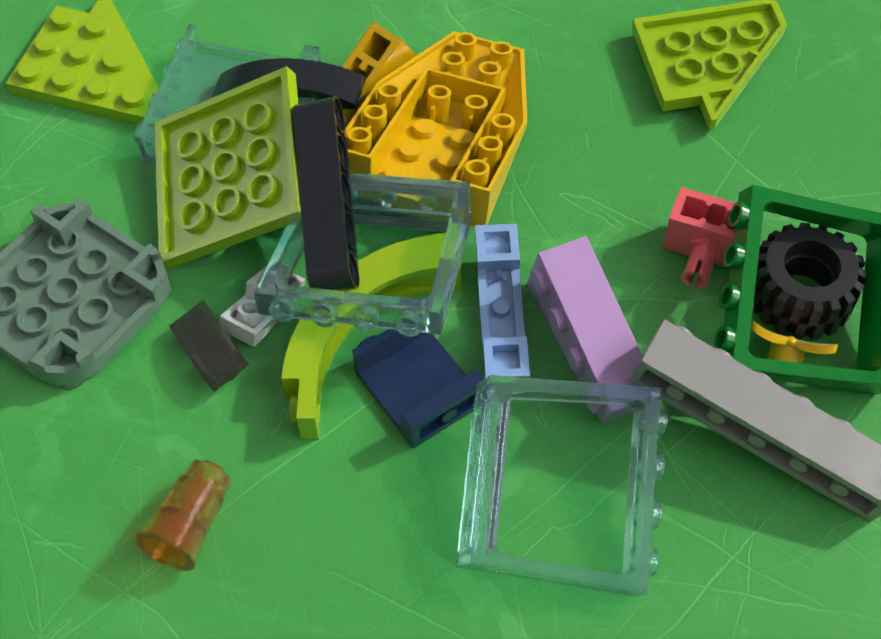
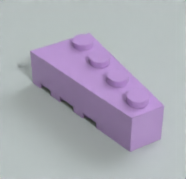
M587 236L539 252L526 285L565 354L571 370L575 373L584 389V398L589 410L593 414L597 413L601 423L604 424L650 406L657 397L628 380L642 353Z

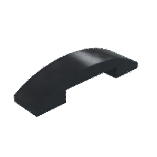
M292 58L264 59L237 65L220 74L211 97L218 96L287 66L296 74L298 98H315L319 100L337 96L342 109H357L365 79L362 74L319 61Z

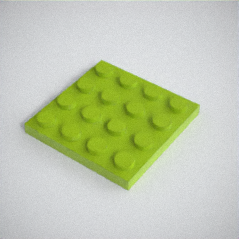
M287 66L154 122L158 251L165 267L171 269L302 220L293 116L294 105L298 104L296 74Z

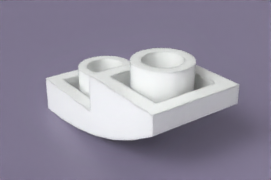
M270 262L246 282L245 295L220 315L219 329L252 347L256 346L291 307L305 286V279Z

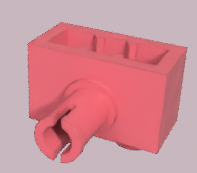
M681 187L669 217L663 248L689 256L685 270L681 275V280L685 285L691 287L694 275L698 274L695 289H703L709 283L713 265L717 264L725 267V251L729 244L734 241L735 228L729 225L728 217L735 203Z

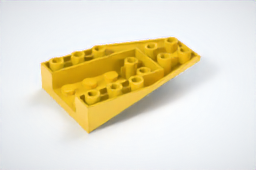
M453 31L380 79L346 127L351 191L473 227L475 225H488L527 127L524 49L511 46L506 42H494L479 38L471 33Z

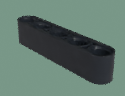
M337 96L296 104L293 108L308 285L315 297L355 290L359 288L360 276L343 109Z

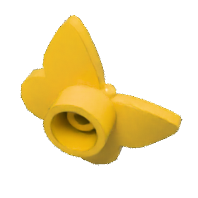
M752 321L751 330L771 342L767 359L803 363L806 352L834 354L837 351L838 344L806 342L796 339L794 336H784L766 330L755 321Z

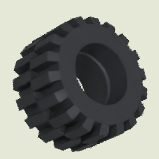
M800 223L798 228L789 224L783 226L781 232L774 230L769 234L767 241L763 240L759 249L753 311L754 313H762L760 320L766 326L772 323L776 326L775 331L782 335L787 331L793 333L792 336L796 339H802L803 335H809L812 340L820 339L823 332L829 336L835 333L839 326L843 327L846 324L864 288L867 271L863 270L865 265L863 256L855 255L858 248L853 242L846 243L843 240L845 235L836 231L833 234L827 231L828 227L819 225L818 228L811 227L810 223ZM790 275L807 276L819 283L821 287L805 286L795 281Z

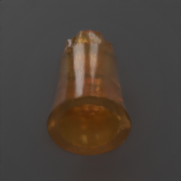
M195 459L189 465L185 474L179 476L170 493L154 515L135 535L137 545L147 555L161 564L181 571L193 570L212 522L224 503L223 496L231 484L230 476L224 472L223 468L213 462Z

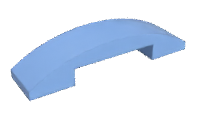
M517 223L475 225L478 299L486 382L530 380L528 345L524 329L519 271L520 253Z

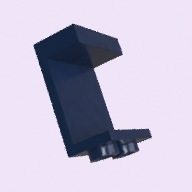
M426 307L413 315L408 314L401 317L393 327L377 336L372 335L365 338L357 348L352 350L356 375L413 449L486 404V380L477 369L466 375L432 334L431 315Z

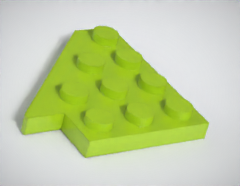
M97 0L90 13L56 5L5 83L9 93L143 127H148L163 100L155 79L112 0Z
M753 0L634 18L631 30L662 112L699 106L708 129L715 130L782 38L787 22L777 0Z

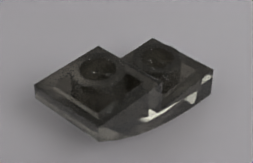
M204 300L169 325L196 369L214 392L225 383L233 380L242 370L249 366L237 344L228 335L213 310Z

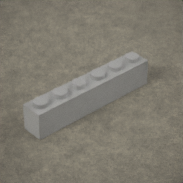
M664 319L649 340L628 378L629 381L867 521L872 522L881 516V443L875 442L856 431L847 421L834 418L815 407L807 398L794 395L774 383L766 374L753 371L739 363L728 352L714 348L696 338L685 327L674 325Z

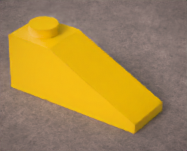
M374 21L342 66L362 74L365 79L357 109H343L345 127H347L380 79L417 56L402 39Z

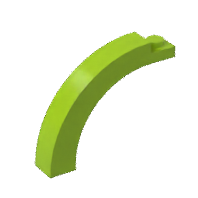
M461 232L415 237L379 249L358 260L360 276L358 289L318 296L309 304L290 338L281 376L285 398L290 400V422L298 424L301 440H319L321 397L327 370L339 347L354 329L377 311L402 299L436 291H461Z

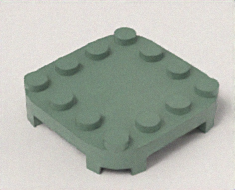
M76 198L73 204H61L46 209L45 204L42 203L32 209L30 213L34 222L0 252V352L36 378L52 385H60L66 390L78 388L83 381L101 370L160 310L172 292L160 252L151 243L146 247L142 246L94 215L89 203Z

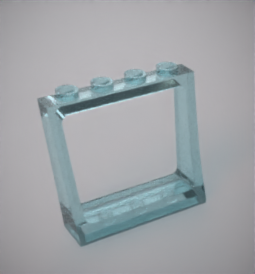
M350 173L355 224L446 232L432 292L429 297L425 299H412L286 285L304 251L302 220L286 226L254 292L258 314L272 316L279 322L285 323L296 318L313 320L314 323L321 327H330L334 323L355 325L356 328L364 332H371L376 328L397 330L400 334L407 337H414L419 332L442 335L472 222L470 182Z
M489 375L479 382L475 387L456 567L630 596L646 595L648 593V578L655 575L659 562L657 550L650 547L652 529L655 530L658 527L662 514L661 504L658 501H654V485L661 480L665 467L663 456L657 454V439L664 434L667 427V413L665 410L659 409L661 388ZM511 400L625 405L631 408L633 412L621 574L508 555L499 551L497 537Z

